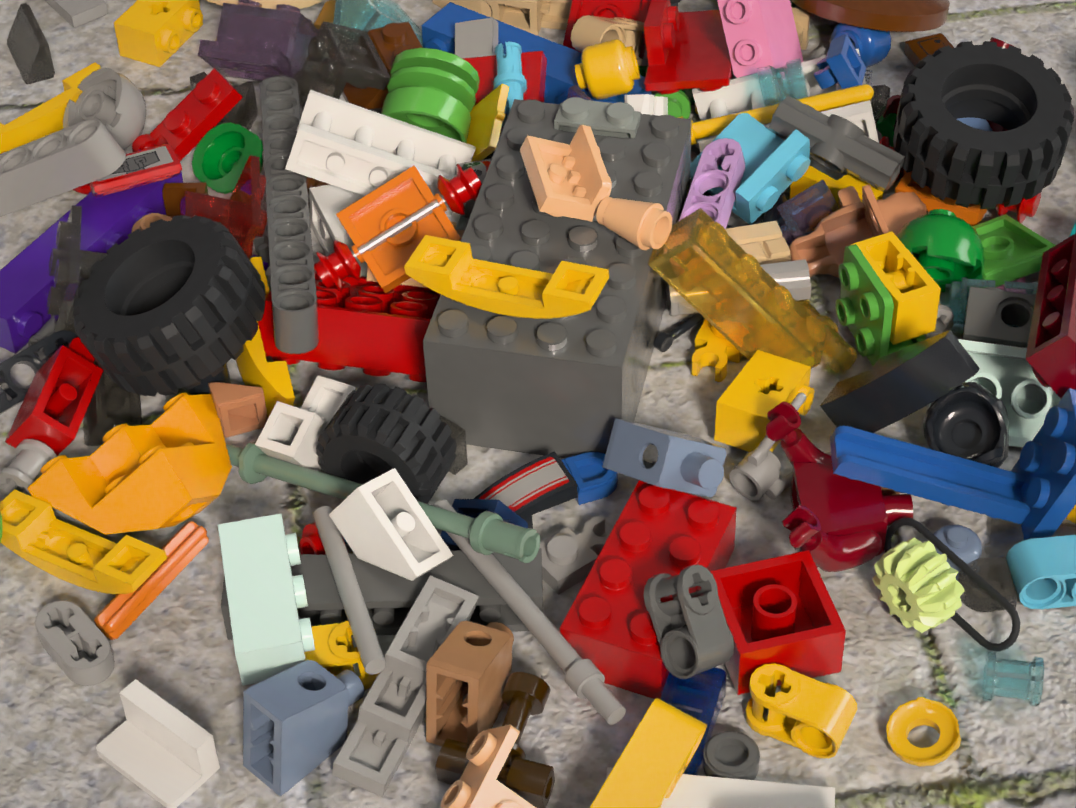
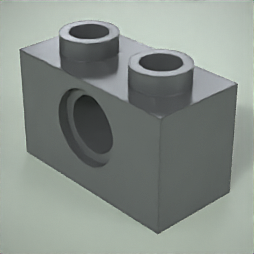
M970 287L964 315L962 340L1027 348L1036 294L1007 292L996 287ZM1006 324H1014L1019 327H1010Z

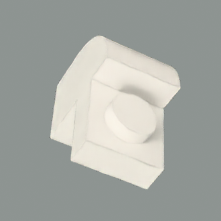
M317 375L301 408L279 401L276 402L255 445L268 456L324 472L319 465L321 458L316 454V447L319 444L318 439L347 396L353 390L357 391L358 388Z

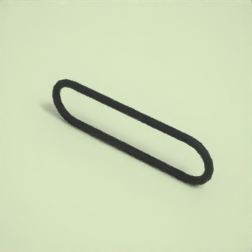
M901 518L894 521L886 532L885 553L892 548L891 540L894 532L899 527L908 525L915 528L1006 609L1011 616L1012 631L1004 642L999 644L991 643L956 611L951 619L989 651L1000 652L1011 647L1016 642L1020 633V618L1013 605L920 522L913 518Z

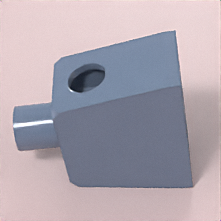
M615 418L602 467L658 487L712 498L716 494L718 485L723 480V465L727 453L726 448L691 435ZM650 444L656 446L658 450L657 462L653 461L650 463L643 460L644 450Z
M305 660L244 690L243 766L279 796L288 792L344 744L347 739L348 707L363 698L365 694L360 678L351 670H344L334 676L316 661Z

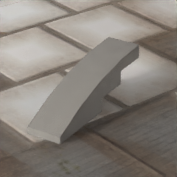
M431 575L429 576L385 653L386 668L378 674L359 708L358 720L333 763V776L383 797L426 714L427 662L459 622L470 620L478 603V595Z

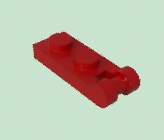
M214 68L167 114L166 118L150 134L140 135L134 140L132 151L137 152L169 144L172 146L178 160L181 161L243 96Z

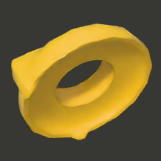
M918 697L915 700L900 705L890 715L886 726L887 741L894 754L905 763L919 767L934 766L945 761L961 744L958 720L952 710L941 702L924 697ZM927 725L936 729L940 737L934 745L920 748L908 741L909 732L917 726Z

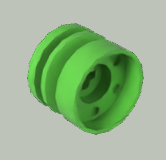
M415 48L405 50L396 55L392 64L391 77L387 85L389 93L383 102L381 114L466 143L471 124L470 112L475 105V95L480 83L478 72L469 62L459 56L439 49Z

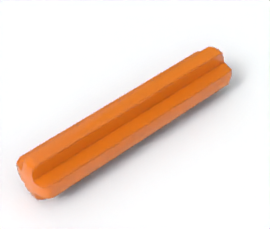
M193 521L186 522L161 548L165 550L167 559L133 593L117 594L94 618V622L99 630L110 640L118 639L208 544L207 530Z

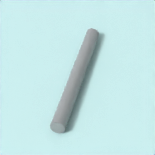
M329 506L319 507L314 511L313 518L365 672L371 675L378 674L386 668V661L343 537L329 516L333 509Z

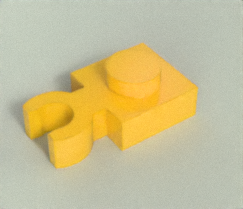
M719 310L708 312L695 337V352L692 355L691 374L698 376L703 367L712 366L715 367V381L722 382L727 376L728 360L736 363L740 362L754 334L755 319H733Z

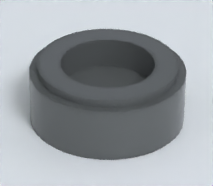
M725 731L712 736L707 741L703 752V770L706 776L754 780L759 771L760 752L752 738L740 732Z

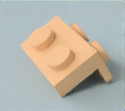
M580 125L570 145L527 135L520 148V153L539 211L555 217L565 216L592 222L600 202L605 197L610 196L611 179L606 171L600 154V148L597 146L591 127Z

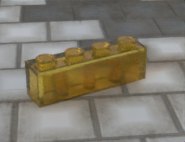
M700 208L672 225L667 241L661 248L653 249L648 265L748 360L751 359L757 350L811 366V369L820 365L828 334L821 322L816 317L811 316L784 286L779 285L760 266L754 256L747 254L728 235L721 224L715 222Z

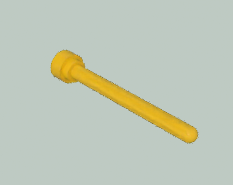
M863 84L797 100L819 112L871 100L874 96V90L870 85ZM779 104L694 123L692 120L691 145L697 144V139L719 135L741 113L750 114L763 125L769 124Z

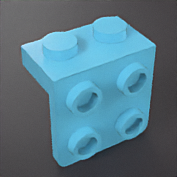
M741 113L713 141L724 138L734 139L739 142L746 163L740 186L735 191L736 199L732 211L749 225H752L762 213L769 211L775 205L780 195L793 181L799 180L805 174L811 162L810 139L795 129L784 141L750 114ZM702 152L690 163V178L692 180ZM718 165V169L722 170V166ZM712 188L707 190V192L714 196L722 192L724 188Z

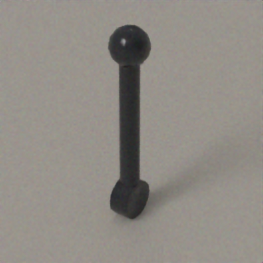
M708 312L696 313L668 334L661 332L654 341V347L661 352L667 351L676 338L705 319Z

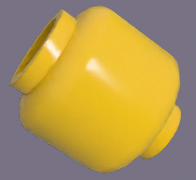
M619 39L584 48L581 55L582 63L575 65L576 78L580 89L588 88L590 94L597 100L628 93L634 87V80L640 79L638 62L633 47H626Z

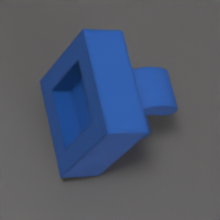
M847 34L831 40L827 57L817 63L819 71L814 73V77L821 89L831 87L837 82L842 89L863 84L867 68Z

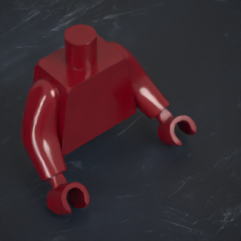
M781 402L768 411L767 417L770 422L766 426V435L772 441L781 440L780 445L793 466L790 495L793 511L782 520L783 526L791 531L789 535L791 545L794 548H800V552L809 550L816 567L825 572L848 570L862 565L883 553L887 526L901 518H913L911 495H882L881 486L833 474L832 456L818 449L801 429H798L801 425V418L793 405L788 402Z

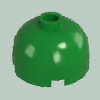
M944 209L931 210L928 214L921 215L906 223L897 234L898 239L939 285L941 292H945L946 284L960 283L959 291H963L979 285L983 279L985 259L981 239L975 228L963 219L956 217L953 212Z

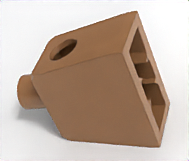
M470 621L459 622L429 659L426 667V742L442 746L448 738L471 744L479 733L492 729L504 705L502 693L512 672L514 636L507 626L498 622H491L486 626Z

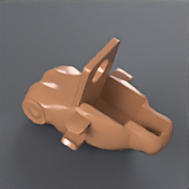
M868 184L862 187L861 202L855 187L844 188L838 192L840 209L823 218L817 224L814 232L809 235L799 236L790 244L791 261L806 259L810 277L829 274L839 278V265L843 263L846 246L891 231L897 236L906 223L927 214L926 205L914 192H898L885 199L876 200Z

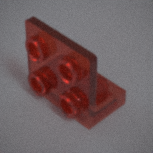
M249 156L230 199L185 191L181 200V215L191 218L196 215L221 223L234 236L249 260L252 256L253 241L255 237H262L267 222V211L261 209V200L266 187V176L260 174V157Z

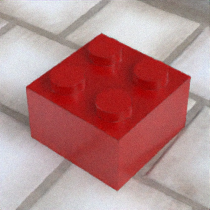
M809 550L710 571L717 583L720 603L727 625L733 635L734 652L725 665L737 695L750 693L749 683L752 673L765 664L775 663L784 665L792 671L810 678L841 672L846 630ZM777 680V686H781L782 682Z

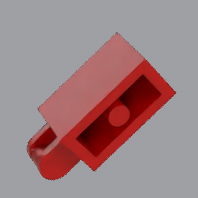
M79 337L73 339L68 347L62 345L36 372L5 440L7 444L17 448L24 439H34L46 444L58 456L75 439L104 371L93 364L95 358L83 345Z

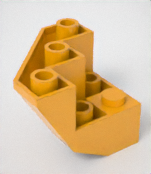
M181 393L170 399L163 406L165 412L152 424L129 426L127 423H124L108 431L102 438L104 444L90 456L68 458L66 455H61L50 460L40 469L42 475L27 488L32 497L51 504L53 508L105 535L160 529L178 525L200 513L220 496L232 468L220 418H218L211 394L189 395L188 393Z

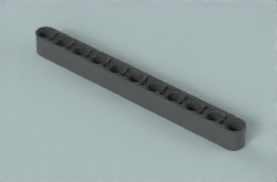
M272 76L261 81L260 98L274 342L276 348L282 352L301 354L309 352L318 346L319 331L306 176L285 169L301 119L298 83L291 77Z

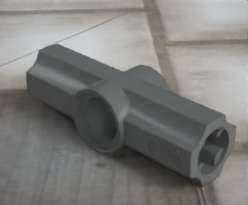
M788 95L778 105L768 127L770 131L785 140L797 129L810 139V157L816 162L838 173L846 171L885 193L894 184L905 156L865 136L864 131L849 120L835 114H831L828 117Z

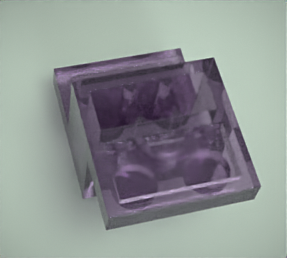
M238 0V4L223 3L216 40L201 39L198 56L224 77L262 81L272 76H287L295 79L298 86L301 87L307 49L321 50L323 34L312 24L310 19L300 13V9L297 7L278 4L276 9L262 8V4L255 1Z

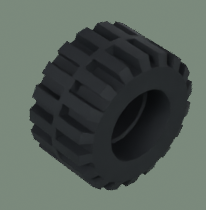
M376 383L374 387L368 384L362 385L357 391L353 390L347 396L320 435L316 454L321 458L319 465L322 471L360 484H365L395 468L415 499L428 504L455 462L456 454L454 451L457 447L456 441L450 437L452 431L448 424L440 420L441 415L434 408H429L424 404L423 399L416 395L413 397L407 394L406 390L395 386L394 389H391L386 384Z

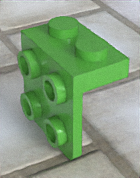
M856 244L846 246L844 249V260L839 265L838 270L841 291L840 299H837L835 302V310L840 324L847 326L854 336L860 355L867 357L872 366H874L880 357L926 340V337L922 335L894 345L891 343L890 335L894 310L892 296Z

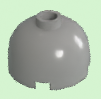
M110 68L96 70L83 79L77 87L83 92L78 97L76 103L69 99L66 105L63 129L91 118H98L123 150L132 145L134 140L143 133L147 110L142 93L126 76Z

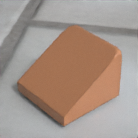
M221 382L208 383L218 418H220L224 438L264 428L268 416L262 387Z

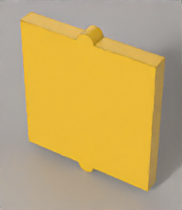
M505 84L499 85L476 104L470 112L471 124L466 143L476 146L471 162L483 160L495 151L502 122L505 118L504 112L509 92V86Z

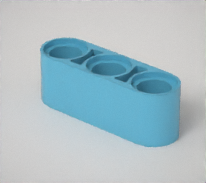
M1076 535L1028 539L1015 544L1008 551L1006 564L1020 602L1025 607L1030 609H1051L1076 606Z

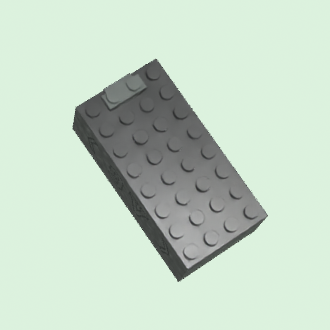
M579 97L566 99L560 104L544 103L538 100L514 99L461 242L470 243L473 259L554 274L561 261L609 269L610 277L591 310L561 318L533 319L501 315L462 304L440 294L423 339L429 408H434L441 415L440 420L448 424L452 431L450 437L456 443L543 456L555 451L559 458H568L587 452L606 454L615 418L630 422L635 421L654 350V341L658 335L667 301L665 277L674 275V269L669 257V248L690 190L692 119L676 118L671 115L641 114V112L634 111V108L627 103L590 101ZM580 125L590 126L597 146L600 148V154L606 171L611 179V193L609 197L661 204L664 211L669 212L672 216V228L665 244L659 249L641 250L605 226L598 224L596 215L592 222L565 216L555 217L545 212H540L520 153V148L527 135L570 145Z

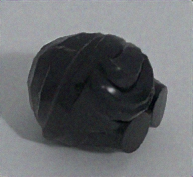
M964 382L933 401L929 409H927L923 420V430L930 449L997 468L1007 459L1009 448V418L1007 409L1002 400L998 399L981 384Z

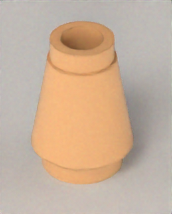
M607 196L600 202L596 213L598 224L605 226L641 250L661 248L667 241L672 228L671 214L664 211L663 206L659 203Z

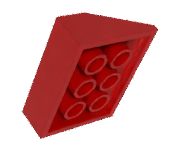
M314 271L319 342L318 346L313 350L301 354H289L276 348L274 342L271 292L266 294L262 321H258L265 355L271 356L273 362L286 361L287 365L300 363L301 360L317 362L319 368L333 371L345 369L346 366L363 368V373L370 376H388L391 372L408 374V378L412 381L427 382L423 339L439 300V293L426 287L398 285L385 294L378 282L366 281L367 277L360 276L358 281L350 275L341 280L342 291L340 292L336 285L327 289L317 272Z

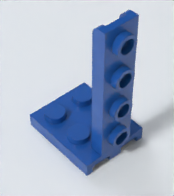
M1071 388L1067 390L1057 406L1049 409L1043 426L1032 441L1025 443L1021 450L1020 458L1011 471L849 426L837 427L830 436L833 474L940 502L944 505L984 514L991 518L1020 524L1024 540L1052 537L1076 505V390Z

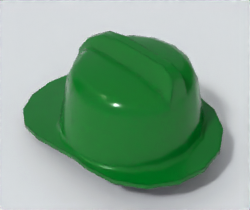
M231 122L219 124L209 130L199 141L193 154V173L200 182H206L208 187L218 193L242 192L251 187L254 182L259 183L261 180L259 175L263 167L262 140L258 135L239 124Z

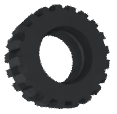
M972 41L960 42L956 48H951L948 45L936 50L933 56L929 54L924 57L908 73L901 92L894 125V150L905 156L902 167L907 173L912 171L911 178L921 188L929 187L931 194L941 200L947 197L956 200L955 205L968 208L969 204L980 205V209H994L996 204H1003L1004 207L1021 203L1022 197L1028 200L1041 193L1042 189L1049 186L1056 177L1074 121V107L1071 104L1072 98L1065 84H1061L1062 80L1052 68H1044L1043 61L1033 54L1030 57L1021 54L1020 48L1009 45L1008 49L998 47L997 42L984 41L982 45H973ZM967 117L986 119L1001 125L1008 131L992 132L979 130L957 119Z
M186 215L173 216L171 221L160 219L152 222L149 228L142 231L137 229L128 234L129 238L120 245L114 244L107 250L108 255L102 261L97 260L91 267L90 277L82 281L78 289L79 298L75 299L74 328L83 345L113 382L121 389L138 395L155 397L157 392L165 396L177 394L180 388L192 389L202 384L201 380L209 375L216 376L224 370L223 365L231 358L234 360L238 358L244 351L243 345L247 340L252 341L258 331L257 321H262L264 314L265 285L261 280L260 274L229 230L221 223L212 221L209 218L196 215L191 218Z

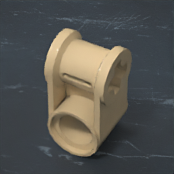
M590 15L582 16L573 26L571 32L572 45L577 51L582 52L588 46L619 39L626 47H633L638 66H641L642 59L639 57L644 36V22L621 17H614L613 19Z

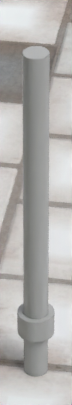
M440 500L433 505L456 512L446 500ZM446 532L566 673L565 682L580 699L587 698L609 725L618 723L624 717L626 709L604 685L605 676L590 659H582L493 554L483 555L477 553L472 549L468 538Z

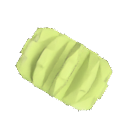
M915 537L908 541H902L884 553L881 559L874 564L876 575L873 577V582L881 590L879 600L886 602L890 608V615H897L902 625L906 628L914 627L923 633L946 622L962 606L960 596L964 593V588L955 578L958 570L950 567L947 562V555L937 553L934 544L930 541L922 543Z

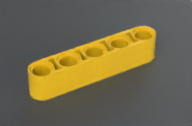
M656 698L650 705L590 808H661L664 798L670 797L704 736L707 724Z

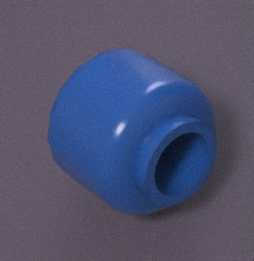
M839 23L831 34V40L847 34L855 49H859L860 58L866 68L880 63L887 57L891 49L890 31L867 29Z

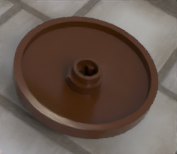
M791 0L800 8L835 22L867 29L894 32H919L939 28L945 24L950 6L949 0Z

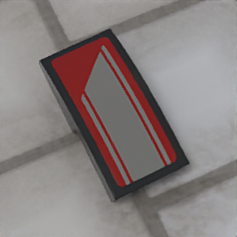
M554 451L510 472L491 484L474 499L500 500L528 523V528L533 529V514L578 498L577 483Z

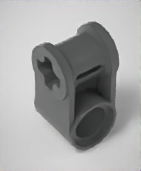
M691 565L681 570L679 575L671 576L663 573L648 579L644 588V602L657 635L661 658L668 671L679 679H688L728 662L734 652V640L724 616L718 596L717 583L713 574L702 565ZM701 587L700 591L689 593V588ZM673 596L672 601L664 603L660 601L662 597Z

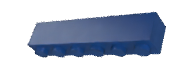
M450 2L421 25L423 48L439 49L455 54V23L490 17ZM498 21V44L502 43L504 54H506L505 42L518 43L522 48V53L544 52L547 58L544 103L560 104L566 99L573 97L590 101L624 103L625 95H652V91H645V77L640 75V79L634 80V87L630 92L597 100L593 98L588 88L580 89L578 85L575 65L582 63L581 52Z

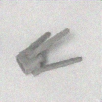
M802 392L798 393L790 404L798 411L806 400V395ZM767 435L754 451L746 453L744 458L729 474L733 487L749 500H759L764 494L775 500L792 483V472L781 479L779 478L781 463L777 456L769 451L776 441H772Z

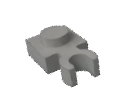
M602 515L588 520L584 525V531L578 535L567 526L540 542V548H542L543 580L558 595L587 578L608 537H599L605 533V518Z

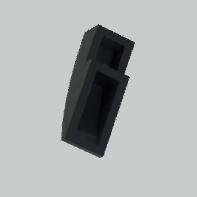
M949 330L882 356L872 369L837 382L820 407L836 427L849 426L874 433L947 394L976 375L980 368L952 331Z

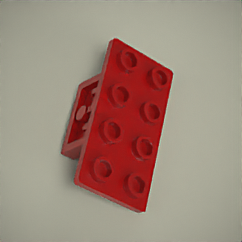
M651 0L644 23L648 69L644 81L645 91L672 94L680 89L699 88L701 91H715L723 86H728L731 80L732 64L720 11L679 12L677 6H671L670 0Z

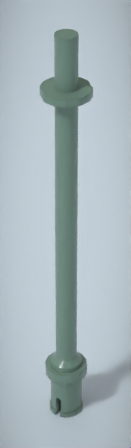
M256 442L248 443L245 448L226 443L231 465L239 467L238 472L241 479L249 484L262 482L268 476L345 500L356 488L363 485L268 456L255 445ZM417 501L436 529L468 538L472 549L477 553L490 555L495 552L518 559L523 563H530L539 551L540 535L536 533L537 530L504 522L502 517L496 513L486 511L478 517L472 518Z

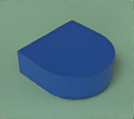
M587 452L561 459L577 483L578 498L575 499L578 505L603 499L616 490L618 473L602 467L606 454Z

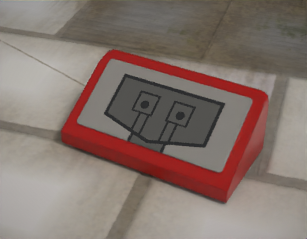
M163 144L126 154L125 161L115 172L91 182L89 185L93 197L96 196L98 198L177 177L182 171V166L172 146Z

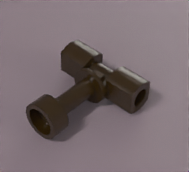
M514 672L510 674L502 693L504 703L509 706L502 726L511 724L520 733L496 780L534 807L546 808L555 783L553 766L525 759L526 754L518 745L529 716L538 715L543 712L551 690L549 685L536 675L526 672ZM448 738L444 741L435 765L438 781L453 784L461 778L469 762L466 754L470 744Z

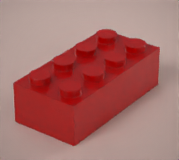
M638 481L559 628L562 636L582 659H590L605 676L604 683L652 699H663L674 675L668 671L661 658L657 635L644 602L645 585L648 579L654 575L663 573L671 576L679 575L681 570L691 565H702L709 571L725 568L735 547L737 507ZM701 587L689 588V593L700 591ZM672 595L660 598V601L663 603L673 600Z

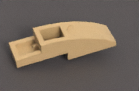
M432 0L440 8L452 2L537 36L541 28L566 30L572 0Z

